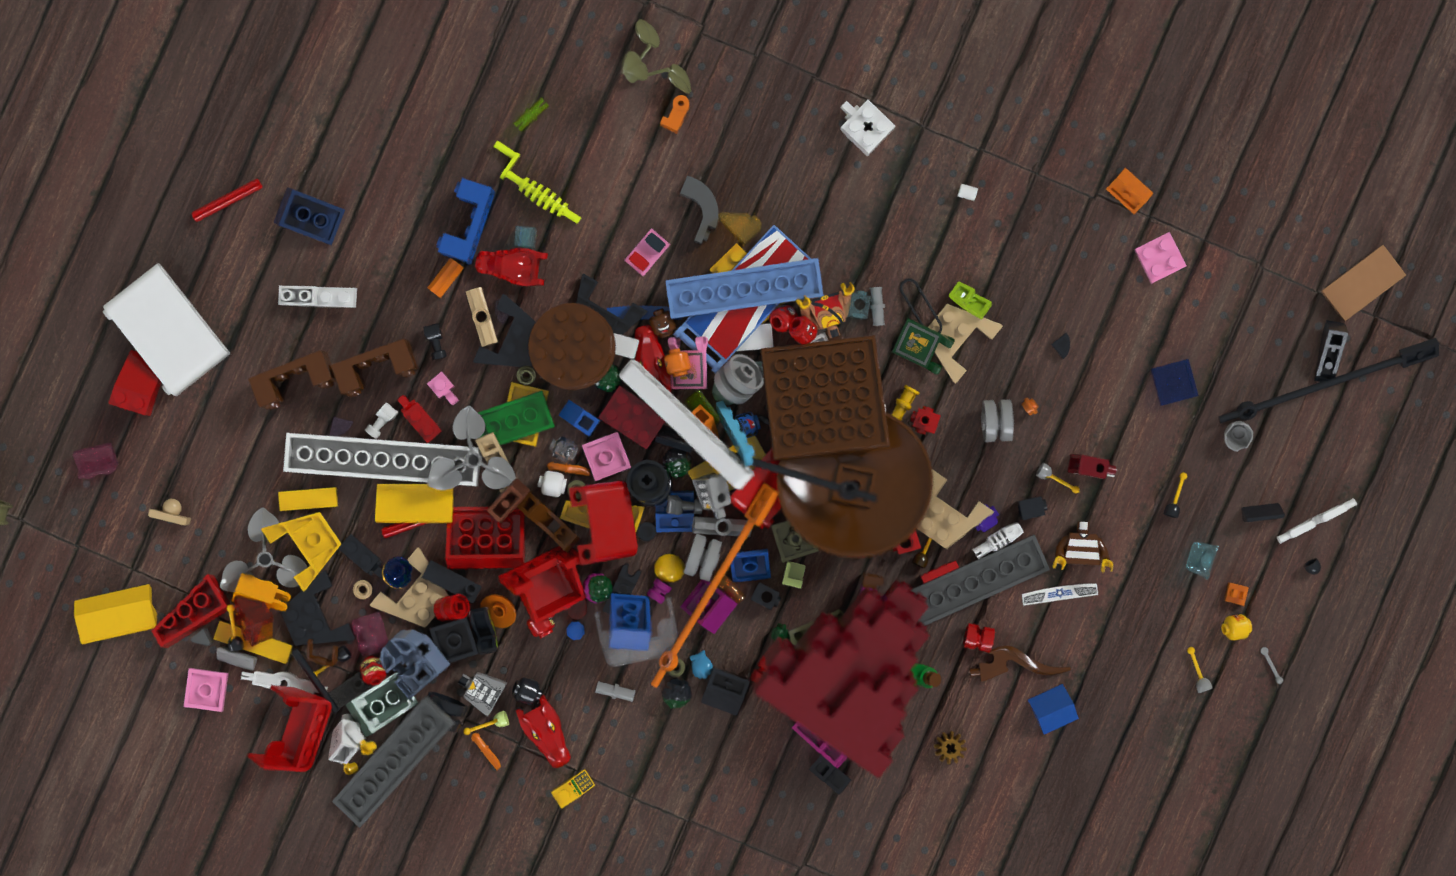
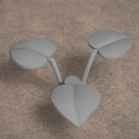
M471 406L463 408L453 422L454 435L460 440L467 438L470 452L465 455V462L456 467L454 461L449 458H440L432 464L427 484L434 489L448 490L456 487L462 480V474L458 469L465 466L475 468L480 465L486 468L482 472V480L487 487L492 489L507 487L516 479L513 468L504 458L492 457L489 459L488 465L481 462V456L474 452L471 439H478L485 431V422L481 415Z
M260 508L256 511L248 525L249 537L254 542L262 541L263 552L257 556V563L250 568L243 561L230 562L223 571L220 584L221 589L235 592L242 573L253 575L250 571L259 565L261 567H268L271 564L280 567L277 570L276 576L281 585L285 587L299 586L294 576L308 568L305 562L298 556L287 555L283 558L282 564L273 561L272 554L266 551V540L268 539L261 529L278 524L279 521L265 508Z

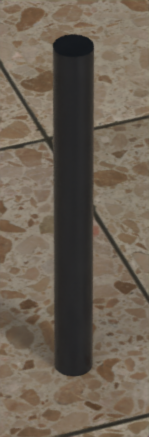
M297 648L293 649L291 654L321 697L327 699L332 704L331 711L333 714L340 710L302 654Z

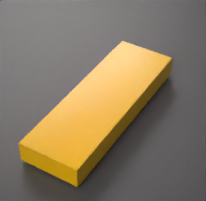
M337 487L278 492L280 511L338 506Z

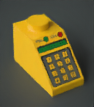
M584 769L554 788L551 793L562 809L594 787L595 784Z

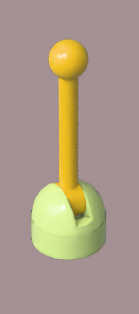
M505 711L498 712L494 716L493 721L472 728H465L463 733L469 735L473 731L493 724L497 727L508 726V716Z

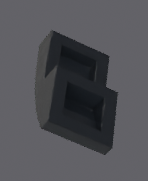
M822 755L819 756L809 769L839 795L852 781V779L840 769L834 767Z

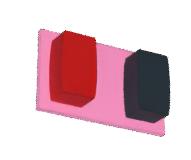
M651 228L624 261L644 276L670 244Z

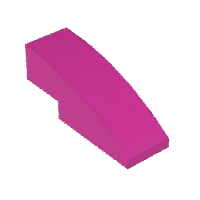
M796 722L792 727L795 732L818 753L824 756L834 767L839 768L848 758Z

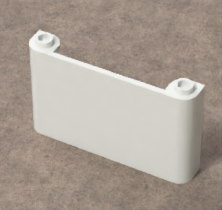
M159 263L103 306L105 309L103 311L104 315L109 320L112 319L163 383L162 388L168 395L178 396L231 354Z

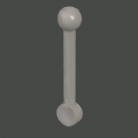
M1262 647L1260 653L1266 657L1276 677V683L1281 684L1283 678L1276 671L1268 655V649Z

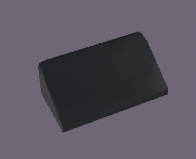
M1279 503L1241 508L1244 522L1285 517Z

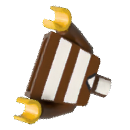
M1077 521V533L1068 532L1057 544L1055 561L1052 566L1055 568L1057 563L1062 566L1061 570H1063L1066 563L1100 565L1102 563L1101 571L1104 573L1105 566H1108L1112 572L1113 562L1109 558L1108 550L1102 539L1097 534H1088L1089 522Z

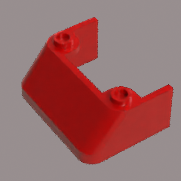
M271 685L270 689L283 697L286 705L293 708L282 740L269 743L264 754L248 753L247 757L263 769L306 772L314 763L331 713L332 704L323 697L296 687Z

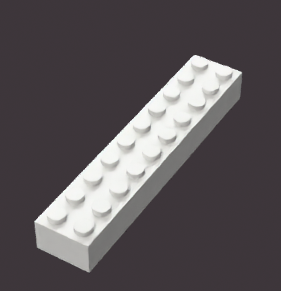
M286 433L283 471L428 482L430 468L436 460L449 458L454 461L456 467L465 462L464 457L470 452V449L465 446ZM473 447L474 452L481 456L479 447ZM480 465L475 468L465 466L458 469L462 474V480L458 485H479Z

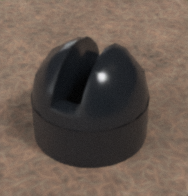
M1317 558L1311 559L1304 564V568L1310 574L1315 575L1321 571V565Z

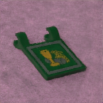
M908 318L892 353L938 375L942 365L931 361L939 342L945 347L951 348L955 339Z

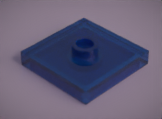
M1189 359L1151 369L1160 406L1199 396Z

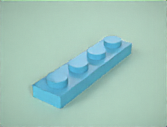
M724 401L717 402V417L745 467L753 465V447L747 444L746 435L740 431L737 419H733L731 408L726 407Z

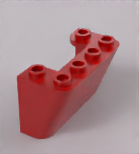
M613 481L569 488L571 507L587 506L592 544L578 546L580 565L635 556L638 545L630 493L626 482ZM577 491L582 495L580 502L576 500ZM586 549L591 553L589 560L584 555Z

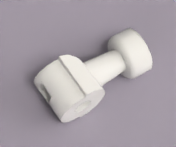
M386 402L377 412L376 416L378 418L373 426L368 425L365 431L377 439L381 434L379 430L387 421L395 419L399 412Z

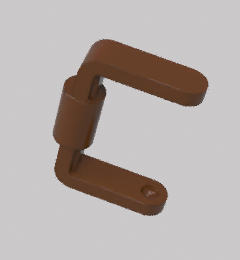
M308 640L306 657L309 661L324 666H334L337 663L338 646L333 647L332 660H329L328 658L312 655L313 640Z

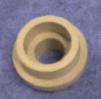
M360 580L355 583L353 593L357 598L367 599L372 594V585L368 581ZM361 586L366 587L365 593L360 592Z

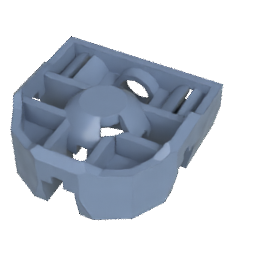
M401 630L382 648L380 656L386 673L390 670L398 671L399 674L397 676L399 678L394 683L409 700L450 665L426 634H421L415 630ZM422 643L424 645L427 644L429 646L427 648L429 652L426 655L423 652V650L418 647ZM424 669L427 675L420 679L418 674Z

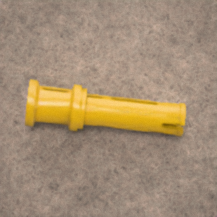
M904 385L905 389L900 398L896 399L897 405L891 413L892 416L900 421L906 411L912 408L911 404L916 395L920 394L907 385Z

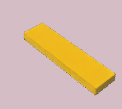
M219 621L213 639L228 644V640L232 637L231 624ZM235 626L236 636L243 640V650L287 664L293 645Z

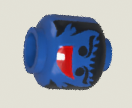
M752 412L736 415L734 420L737 419L740 431L745 433L746 438L756 436L758 430L761 429L757 415H753Z

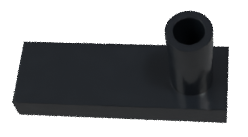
M430 560L421 577L454 595H464L471 604L474 603L482 586Z

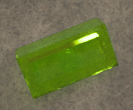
M697 390L686 399L692 411L701 404L714 417L715 424L721 421L720 416L700 390Z

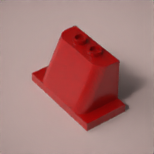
M558 546L498 576L501 584L516 596H520L531 620L535 624L547 618H552L556 613L567 610L572 605L586 599L576 569V565L580 564L579 553L573 548L567 553Z

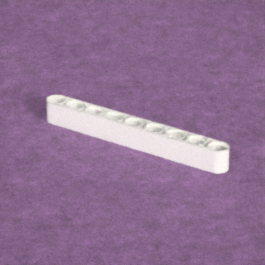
M630 359L619 373L620 378L735 488L741 490L754 475L752 470L748 466L745 467L742 460L639 362Z

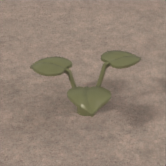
M638 19L635 24V31L639 39L647 44V47L640 57L633 51H629L625 55L622 74H625L629 82L635 83L637 80L645 81L649 76L668 72V78L673 85L683 92L691 94L689 77L685 70L676 64H672L670 68L648 73L646 65L641 60L650 50L651 46L654 48L659 46L660 40L656 30L648 22Z

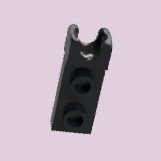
M625 563L611 593L631 595L642 570L638 569L634 575H630L627 571L629 564ZM610 596L602 610L610 614Z

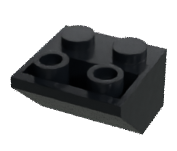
M714 666L701 703L737 716L750 679Z

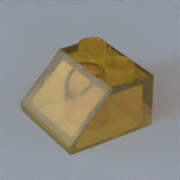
M720 213L718 215L719 221L744 247L762 230V223L755 215L752 217L746 213Z

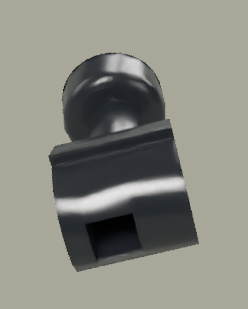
M439 323L424 326V334L430 340L434 351L431 353L432 361L446 358V351L441 350L440 339H443Z

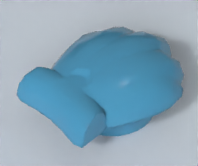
M705 650L690 656L694 676L699 679H706L711 674L713 665L706 656Z

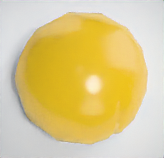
M664 554L654 564L655 575L663 582L674 583L684 575L685 564L677 555Z

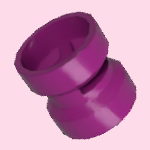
M656 578L653 588L649 589L646 595L662 604L665 600V595L671 591L672 587Z

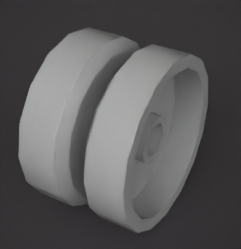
M736 354L716 372L714 381L718 391L724 398L735 404H743L763 386L764 375L755 361L745 355Z
M1010 399L1000 400L997 409L993 400L982 401L981 427L984 442H995L997 432L1001 441L1013 440V409Z
M696 534L684 574L694 576L698 566H701L700 579L710 581L713 570L715 571L720 557L719 551L722 542L712 539L707 550L704 549L707 540L706 536Z

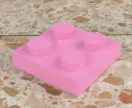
M1170 232L1134 249L1151 284L1186 267Z
M618 432L582 445L595 481L631 468Z
M189 668L184 707L222 712L224 709L228 673Z

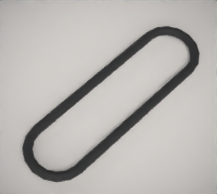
M911 278L903 280L900 284V292L918 322L923 325L902 289L903 284L907 281L913 282L939 323L940 329L938 332L941 333L942 323L918 283Z

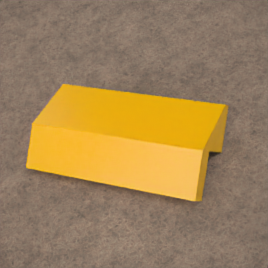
M149 584L74 601V617L81 644L153 629L157 625V612L152 605V588Z

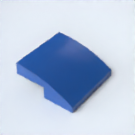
M694 490L672 491L671 495H678L683 501L694 502ZM667 501L656 506V532H692L693 510H683L681 515H675L666 512Z

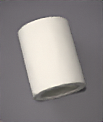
M961 184L958 197L975 201L978 188Z

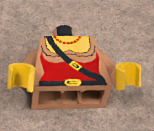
M851 282L848 288H846L844 283L841 284L843 292L838 291L813 300L803 295V302L798 298L796 299V303L800 306L801 316L808 317L817 326V330L826 328L829 339L840 336L837 324L845 322L848 317L851 296L854 292V286Z

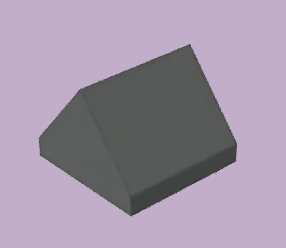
M207 628L202 629L190 640L193 643L207 646L214 643Z

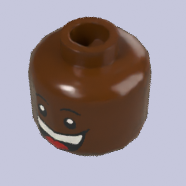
M661 308L653 311V316L649 318L650 326L656 336L664 338L674 334L677 325L675 319H671L670 311H664Z

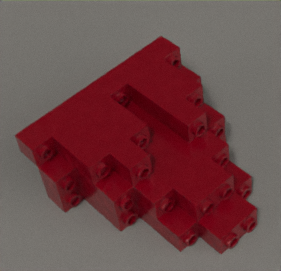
M896 579L883 596L876 589L870 590L868 587H865L839 621L832 614L826 615L824 612H821L795 646L788 639L785 638L783 640L778 637L764 654L767 669L753 686L755 694L878 779L893 762L891 752L905 736L902 729L903 726L900 724L907 715L904 707L919 690L911 669L918 661L915 655L929 637L927 626L918 621L929 608L926 602L927 598L919 592L914 593L911 591L912 588L906 582L902 581L900 583Z

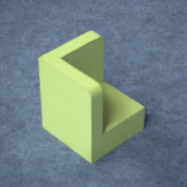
M787 561L782 584L801 588L806 566Z

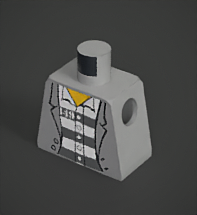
M707 474L693 479L692 482L702 508L712 509L715 519L725 517L726 514L723 506L731 503L727 480L721 474Z
M478 672L473 679L463 674L458 684L467 689L464 698L483 714L489 716L507 682Z

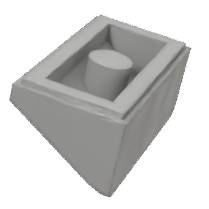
M224 646L217 648V660L254 671L257 657L239 651H229Z

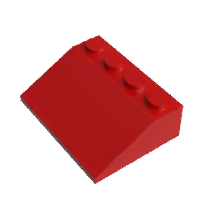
M453 507L452 523H447L445 554L447 568H516L524 564L525 514L516 507L500 523L488 513L487 509L489 507Z

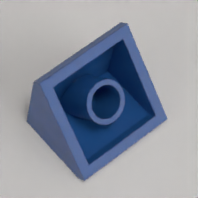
M768 549L738 552L731 563L733 583L771 578Z
M1063 684L1028 699L1044 735L1079 719L1074 703Z

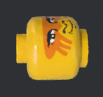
M1232 615L1225 618L1221 629L1222 633L1229 640L1246 639L1249 633L1252 632V624L1245 615Z

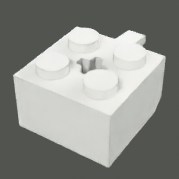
M869 100L861 107L858 105L853 107L847 101L841 106V109L847 114L845 116L847 121L841 126L840 130L867 157L895 128V125ZM864 125H871V131H864Z

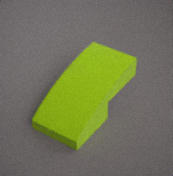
M959 281L949 294V298L981 320L992 306L991 301L975 294L974 288Z

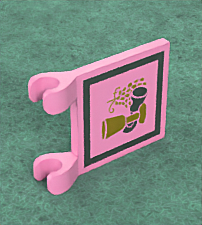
M670 337L668 339L670 350L680 348L681 340L679 338ZM696 337L697 350H682L688 353L691 369L687 371V375L674 378L671 375L672 389H707V337Z

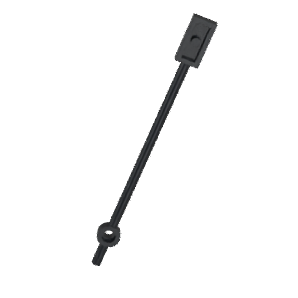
M1436 338L1400 349L1399 356L1257 404L1251 401L1242 402L1236 411L1218 416L1219 422L1221 424L1236 418L1247 421L1255 417L1257 411L1397 364H1401L1405 368L1438 357L1439 342Z
M663 425L656 435L657 443L690 453L694 449L672 427ZM733 452L740 460H742L738 453ZM752 457V466L838 491L839 496L845 500H853L858 497L875 503L877 501L878 495L859 490L858 485L854 482L845 481L839 484Z

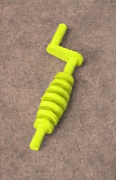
M499 141L494 144V148L512 159L502 172L501 179L504 180L507 177L519 185L518 190L520 192H523L525 189L524 195L526 197L532 194L530 198L532 202L538 198L536 203L538 207L544 202V210L551 206L550 213L554 214L557 210L556 216H566L576 224L579 223L581 217L570 211L566 202L561 205L562 199L560 197L556 201L554 200L557 194L553 192L550 197L548 196L551 189L547 187L542 192L544 185L540 184L536 188V181L533 180L530 184V178L522 179L511 172L521 154L514 152Z

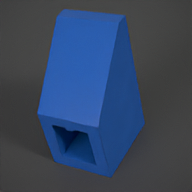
M568 400L558 415L589 437L601 422L571 400Z

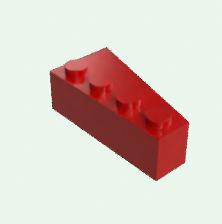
M207 574L184 600H181L177 607L171 613H168L151 631L160 647L169 648L227 612V606L231 604L220 588L215 576Z

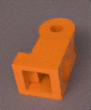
M678 95L674 98L673 109L668 118L662 117L661 127L678 134L689 110V100L686 96Z

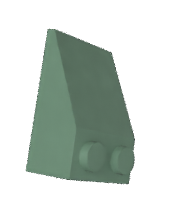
M398 671L383 680L379 685H375L345 705L354 720L360 724V729L365 737L373 734L419 704L414 696L409 700L394 683L399 678L397 676L399 674Z

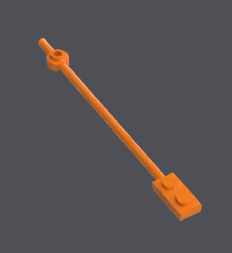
M765 483L762 485L745 514L748 521L672 649L665 651L659 659L660 669L651 682L652 686L657 688L666 672L676 668L679 650L754 524L761 525L776 501L778 492L770 485Z

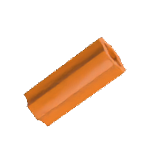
M450 258L427 288L441 298L464 267Z

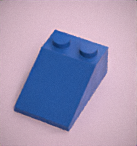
M611 593L609 648L648 651L651 637L649 596Z

